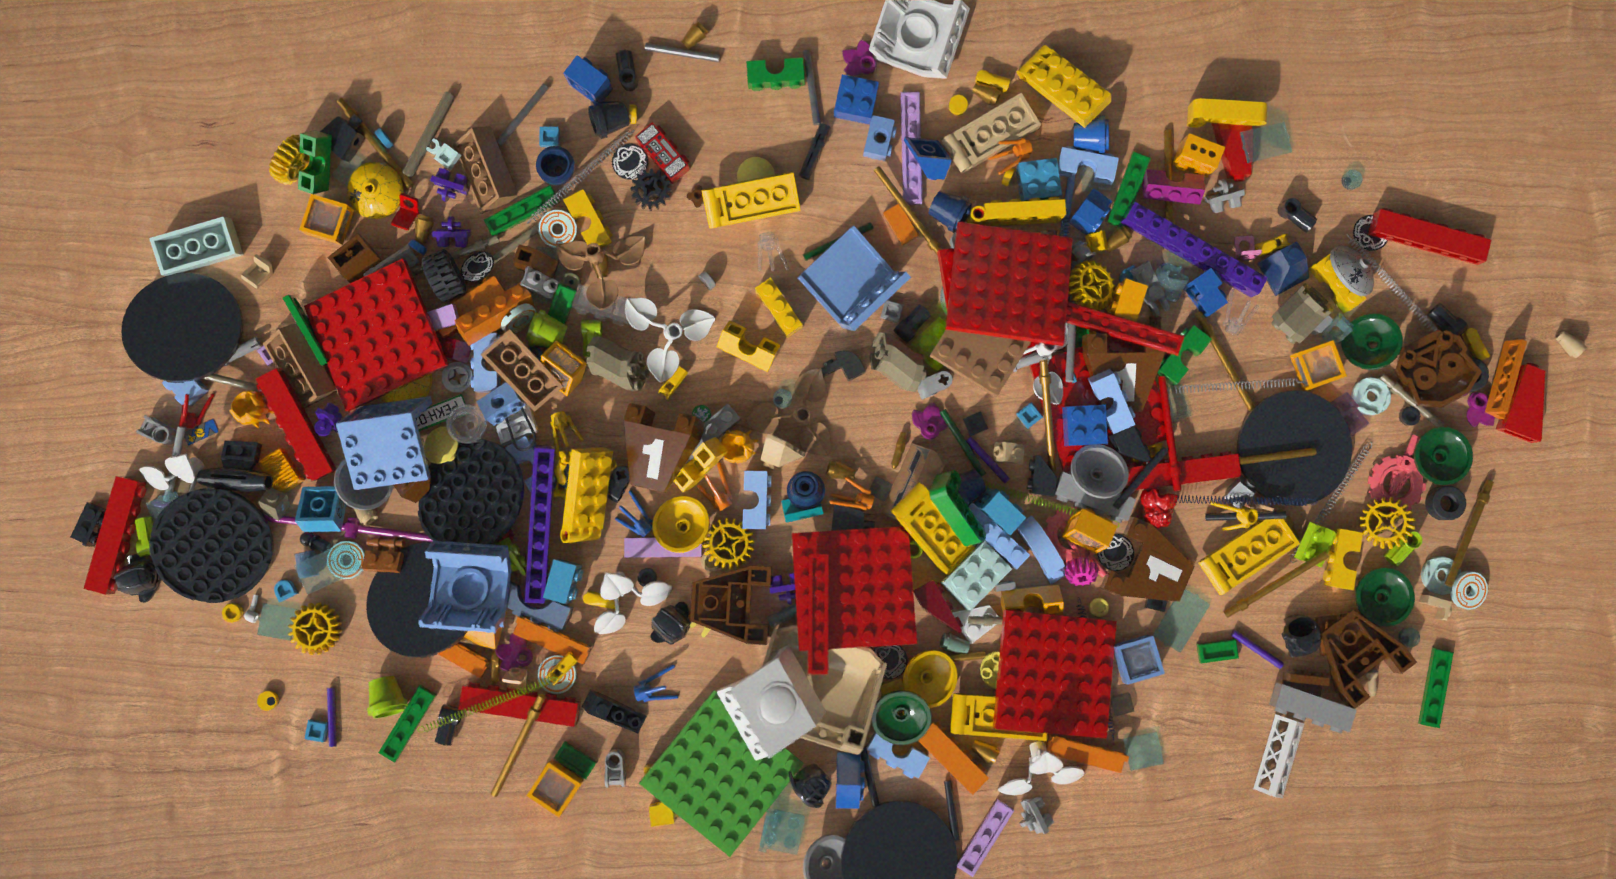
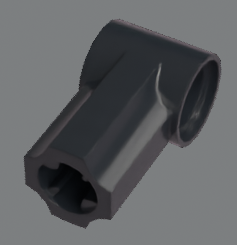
M620 50L618 53H615L619 80L625 90L633 91L638 86V79L636 77L632 51ZM628 77L633 78L630 82H624Z
M1290 198L1278 206L1280 217L1289 219L1305 233L1317 221V218L1304 209L1299 200L1295 198ZM1287 204L1291 206L1292 212L1287 210Z
M1441 303L1428 312L1427 316L1443 332L1450 331L1453 335L1461 336L1468 329V324L1462 318L1454 316Z
M919 304L893 331L908 343L931 314Z
M442 705L438 716L441 726L437 730L434 742L441 745H452L456 728L461 721V718L456 720V717L459 719L458 711L462 717V712L458 707Z

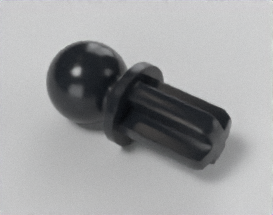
M303 532L300 535V543L303 546L309 547L312 550L317 549L323 553L331 550V543L323 540L319 535H314L312 532Z

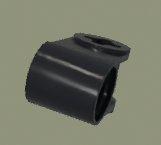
M619 466L615 468L609 478L607 498L615 503L620 501L630 482L629 467ZM625 470V475L627 477L621 479V474H619V471L621 472Z

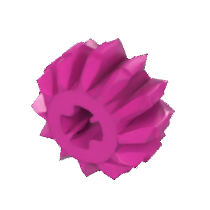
M1080 556L1079 558H1072V561H1067L1065 576L1069 583H1074L1075 586L1091 585V582H1095L1096 577H1098L1099 571L1094 559H1089L1088 556L1081 558Z

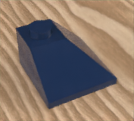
M1298 242L1257 263L1262 274L1268 277L1267 283L1275 296L1309 279L1307 258Z

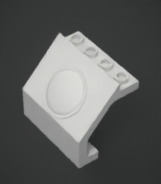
M885 0L869 51L874 54L873 58L922 77L947 78L970 8L962 0H954L953 4H943L934 0Z
M789 645L773 651L770 654L772 657L771 661L744 679L720 688L717 692L755 760L766 756L768 758L772 757L816 727L826 713Z

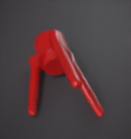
M212 393L198 417H196V413L188 411L189 394H185L179 426L195 429L196 424L201 425L202 418L215 394Z

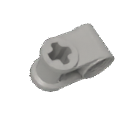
M942 371L921 380L917 389L921 400L948 388L953 380L951 374ZM941 375H943L944 378H948L946 385H944L943 383H939Z
M144 415L145 420L140 429L136 430V433L157 443L174 444L177 432L175 429L152 416ZM167 432V437L164 439L163 435Z
M614 748L610 750L605 758V787L610 785L626 787L625 755L621 749ZM617 755L620 762H612L610 756Z

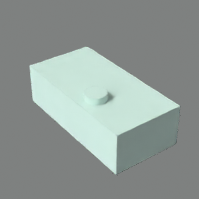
M224 216L149 238L162 276L188 272L243 255L232 218Z

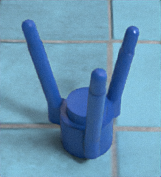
M629 490L630 496L645 520L641 518L638 521L621 505L619 509L635 523V527L618 517L615 520L644 538L652 530L653 525L651 523L653 520L647 515L632 490Z
M671 665L651 677L639 681V685L634 686L636 700L647 702L651 700L678 699V695L652 696L653 692L664 690L666 686L651 688L650 684L647 685V683L675 668V665Z

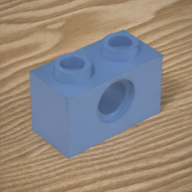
M872 115L863 153L864 157L885 161L886 156H890L893 146L889 144L890 138L895 137L897 127L893 126L895 120ZM882 135L886 140L878 142L876 137Z
M507 382L476 401L485 419L493 426L502 423L505 418L513 413H517L526 405L523 399Z

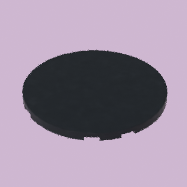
M177 273L164 276L145 286L128 305L121 328L123 346L132 362L147 375L170 383L197 381L221 369L236 352V347L243 333L241 309L234 296L218 281L195 273Z
M1305 391L1280 392L1263 399V401L1252 408L1244 419L1245 421L1241 431H1239L1237 440V454L1239 457L1307 448L1316 449V455L1241 464L1240 468L1244 477L1250 478L1255 483L1256 491L1263 497H1270V500L1274 497V502L1276 497H1278V503L1281 497L1282 504L1284 497L1286 498V504L1288 497L1290 504L1292 497L1294 504L1295 498L1297 497L1299 503V498L1301 497L1302 503L1303 498H1305L1306 503L1311 504L1331 494L1345 478L1352 458L1351 434L1341 413L1326 399Z
M486 439L458 442L454 460L441 464L431 463L428 468L430 469L431 476L430 489L419 500L418 517L424 532L432 541L494 545L508 533L517 520L522 508L524 479L517 460L507 449Z
M203 488L177 497L160 512L152 527L149 550L156 572L170 589L193 601L221 603L246 594L264 577L272 560L273 536L265 516L250 500L233 491L219 488Z
M431 542L417 543L399 550L398 552L404 554L401 572H377L371 582L367 595L366 612L373 634L386 648L405 657L426 658L435 656L453 647L468 632L465 630L419 626L418 620L426 610L430 599L434 565L432 559L426 558L425 551Z
M905 800L884 802L864 812L850 827L841 851L843 879H955L957 870V849L947 825L927 807Z

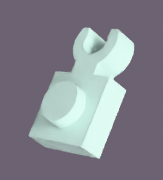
M432 139L436 146L434 149L427 147V151L436 155L434 157L435 160L447 169L452 170L461 154L446 143L442 146L441 142Z

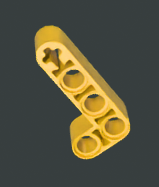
M1195 99L1188 105L1187 126L1198 128L1203 127L1206 123L1267 124L1268 104L1253 101Z

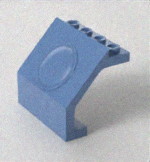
M432 541L425 551L426 558L432 559L434 565L430 599L426 610L418 620L419 626L496 633L499 627H504L512 571L508 546Z

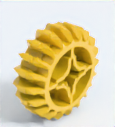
M293 134L291 137L288 136L285 141H282V144L278 146L274 156L271 158L272 162L269 164V172L275 180L285 185H290L297 181L299 171L306 169L310 161L309 155L300 152V135Z
M1094 260L1084 261L1076 265L1070 271L1069 277L1070 291L1068 294L1072 295L1071 301H1076L1077 305L1098 311L1108 307L1113 301L1112 297L1115 295L1113 290L1117 286L1113 285L1112 282L1115 279H1111V272L1106 271L1107 266L1101 267V262L1095 263Z
M1382 497V503L1374 499L1375 506L1368 503L1367 506L1370 510H1362L1367 516H1360L1359 518L1365 522L1359 524L1360 528H1366L1361 532L1363 536L1370 534L1366 540L1370 542L1374 539L1373 546L1375 547L1381 542V549L1385 548L1386 543H1388L1389 549H1393L1392 543H1396L1398 547H1401L1399 542L1401 539L1407 543L1408 540L1404 536H1413L1408 529L1415 530V526L1409 524L1415 522V518L1409 517L1413 512L1412 510L1406 511L1408 505L1404 504L1401 506L1402 501L1400 499L1394 504L1393 497L1389 498V502H1386L1385 497ZM1391 508L1397 511L1385 515L1379 510ZM1375 515L1379 519V523L1376 529L1372 531L1371 520ZM1403 515L1404 525L1402 530L1399 531L1395 524L1399 519L1398 517ZM1381 517L1387 520L1391 519L1390 523L1394 529H1392L1390 526L1387 527V525L1386 527H1383L1384 522L1381 519ZM1385 531H1390L1396 536L1391 538H1382L1378 535L1380 533H1384Z
M725 518V524H722L720 519L717 520L718 527L712 523L711 528L713 532L709 530L708 535L710 537L706 536L704 540L708 541V543L703 544V548H709V550L704 552L705 556L712 555L708 559L709 562L714 559L717 560L714 564L715 567L718 566L719 562L722 563V570L725 569L726 564H729V570H732V564L734 563L736 568H740L739 561L744 565L747 563L744 556L749 559L751 558L747 551H754V548L750 547L749 544H754L755 540H748V538L753 536V533H745L748 529L741 528L743 525L742 521L739 522L738 526L735 525V518H733L732 524H729L728 518ZM726 529L736 530L741 536L731 537ZM720 531L723 541L713 547V538ZM726 538L734 542L731 546L732 549H727L723 546L726 543ZM744 541V551L737 557L735 546ZM726 551L732 559H723L716 552Z
M318 602L315 605L308 603V606H301V611L296 610L294 613L297 617L293 616L290 618L294 623L288 625L289 628H292L288 635L294 636L290 642H297L295 648L299 649L302 647L301 652L306 653L308 651L309 655H314L315 652L317 655H320L323 651L328 652L330 650L329 647H335L334 641L340 640L336 634L342 633L341 629H337V626L342 625V622H336L339 615L333 616L335 609L328 610L329 605L325 604L322 606ZM311 613H313V617L310 618V622L308 624H303L305 618ZM323 617L327 621L328 626L323 624ZM313 626H315V627H317L318 629H322V630H319V631H316V632H315V630L313 631V628H308V627H313ZM303 632H305V633L307 634V636H308V639H307V640L305 639V637H304V635H303ZM328 633L325 640L322 643L317 644V641L320 640L321 634Z

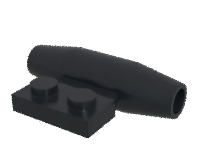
M225 440L220 458L222 459L223 467L200 470L197 474V482L200 485L211 488L252 492L269 490L273 485V477L270 474L252 470L256 463L259 462L262 444L258 442Z

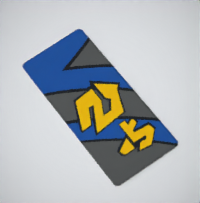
M212 419L195 427V429L186 431L184 438L189 446L217 433L218 429Z

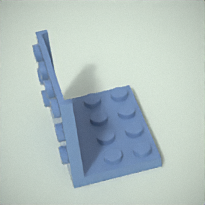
M852 226L797 278L843 329L855 331L911 277L907 272L893 271L857 228Z
M431 396L360 406L336 423L354 490L423 481L431 477L415 419L432 404Z

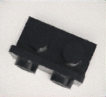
M87 502L70 538L82 542V545L85 547H95L106 509Z

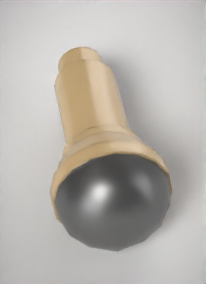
M1376 667L1365 673L1368 679L1370 696H1376L1377 692L1376 679L1379 671Z

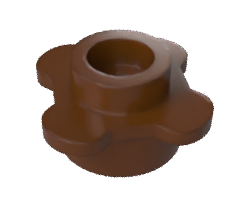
M696 185L692 192L687 193V199L691 200L696 208L704 204L701 185Z

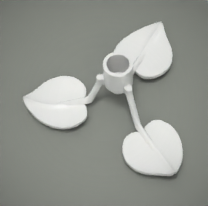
M628 298L625 303L626 318L633 328L645 330L650 323L653 326L664 329V336L668 339L664 350L656 348L647 357V366L659 382L668 380L678 368V354L675 351H668L673 340L679 338L684 330V334L688 339L699 341L706 337L715 321V317L711 314L692 309L685 311L680 316V323L683 327L677 323L667 326L666 324L652 321L657 316V308L649 299Z
M1068 323L1065 326L1063 346L1039 343L1034 347L1026 349L1024 354L1037 350L1038 354L1046 357L1049 363L1052 358L1051 354L1056 349H1061L1067 344ZM1049 372L1051 374V383L1049 384L1051 403L1057 405L1060 404L1063 397V384L1055 372ZM1038 376L1033 382V390L1043 400L1042 384L1039 383Z
M186 453L180 456L169 457L165 460L167 469L172 473L171 476H165L161 469L154 466H143L139 471L151 486L159 490L168 489L170 487L168 481L178 476L185 482L192 483L190 492L194 490L197 474L204 468V464L195 457L189 460Z
M606 572L600 593L604 599H615V612L606 611L598 617L594 625L595 633H613L623 627L625 616L618 614V598L620 596H624V594L632 590L637 596L641 597L640 602L642 605L653 606L668 597L672 590V585L662 581H653L645 585L642 592H639L633 586L632 580L625 577L623 572Z
M1038 741L1029 746L1032 757L1029 758L1028 778L1026 780L1023 778L1014 779L998 788V791L1008 795H1021L1032 789V784L1030 783L1032 773L1043 774L1053 772L1055 775L1051 779L1054 783L1069 784L1079 780L1085 774V771L1076 766L1062 768V761L1046 751L1044 742Z

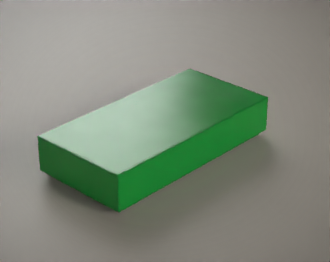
M559 283L548 315L566 325L578 290Z
M1236 639L1196 644L1200 664L1239 659Z
M564 741L554 757L555 760L585 780L597 764V761Z

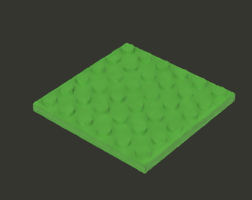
M713 690L639 781V784L726 855L731 857L790 782L788 772L791 770L794 777L804 763L786 748H783L770 758L766 756L755 760L717 691Z

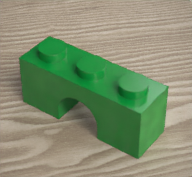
M803 58L784 59V69L778 74L768 72L765 60L746 61L748 89L761 91L763 88L780 90L782 87L798 89L801 86H805Z
M317 130L300 133V152L309 155L310 161L306 169L299 171L298 190L310 194L329 191L332 135Z
M1195 325L1184 328L1180 335L1184 336L1179 355L1176 356L1169 353L1166 358L1163 357L1157 372L1160 377L1166 376V381L1172 386L1177 385L1189 370L1181 362L1182 352L1188 351L1194 356H1198L1212 340Z

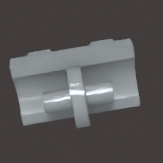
M1222 179L1218 181L1217 187H1213V191L1216 194L1205 196V202L1210 203L1211 210L1214 213L1224 211L1223 201L1228 200L1230 208L1242 206L1241 196L1245 195L1244 189H1231L1233 188V183L1227 184Z
M526 267L525 275L520 285L528 288L532 293L536 292L548 299H552L557 289L558 281L537 270Z
M1036 797L1021 801L1020 803L1024 809L1021 813L1023 820L1020 821L1021 827L1027 826L1030 831L1035 830L1036 834L1048 833V828L1054 823V820L1049 813L1041 815L1039 810L1045 807L1043 799Z

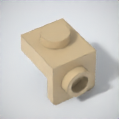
M256 254L254 256V263L241 274V277L258 289L273 275L272 264L267 258H262Z
M995 442L993 460L1023 464L1025 445Z
M1429 592V595H1421L1419 602L1438 607L1435 619L1447 621L1452 612V602L1441 599L1442 595Z

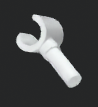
M253 595L251 607L244 615V618L252 623H256L259 618V614L254 612L259 595Z

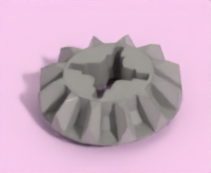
M453 362L444 369L442 382L452 392H463L470 388L473 372L466 364ZM456 372L460 375H465L460 378V383L456 380H451L456 377Z

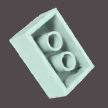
M985 541L979 543L956 569L940 583L968 611L972 610L1012 568Z

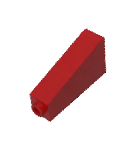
M1211 123L1217 144L1225 147L1221 159L1227 179H1233L1235 182L1245 181V179L1252 175V126Z
M1527 363L1520 366L1508 414L1505 415V419L1498 420L1495 429L1529 443H1537L1542 440L1545 370L1540 369L1537 364Z

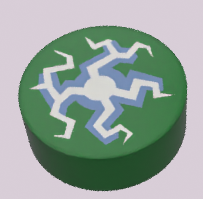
M698 405L693 409L692 416L698 417L705 423L711 418V411L705 405Z

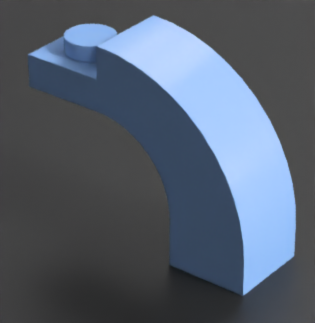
M1031 515L1018 526L1017 530L1022 540L1035 555L1050 584H1053L1065 576V565L1047 534Z

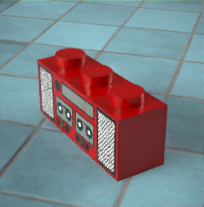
M652 122L639 132L635 138L673 184L690 170L688 165L690 162L684 154L680 155L676 151L678 147L671 139L668 141L664 135L666 133L661 126L658 125L656 127Z

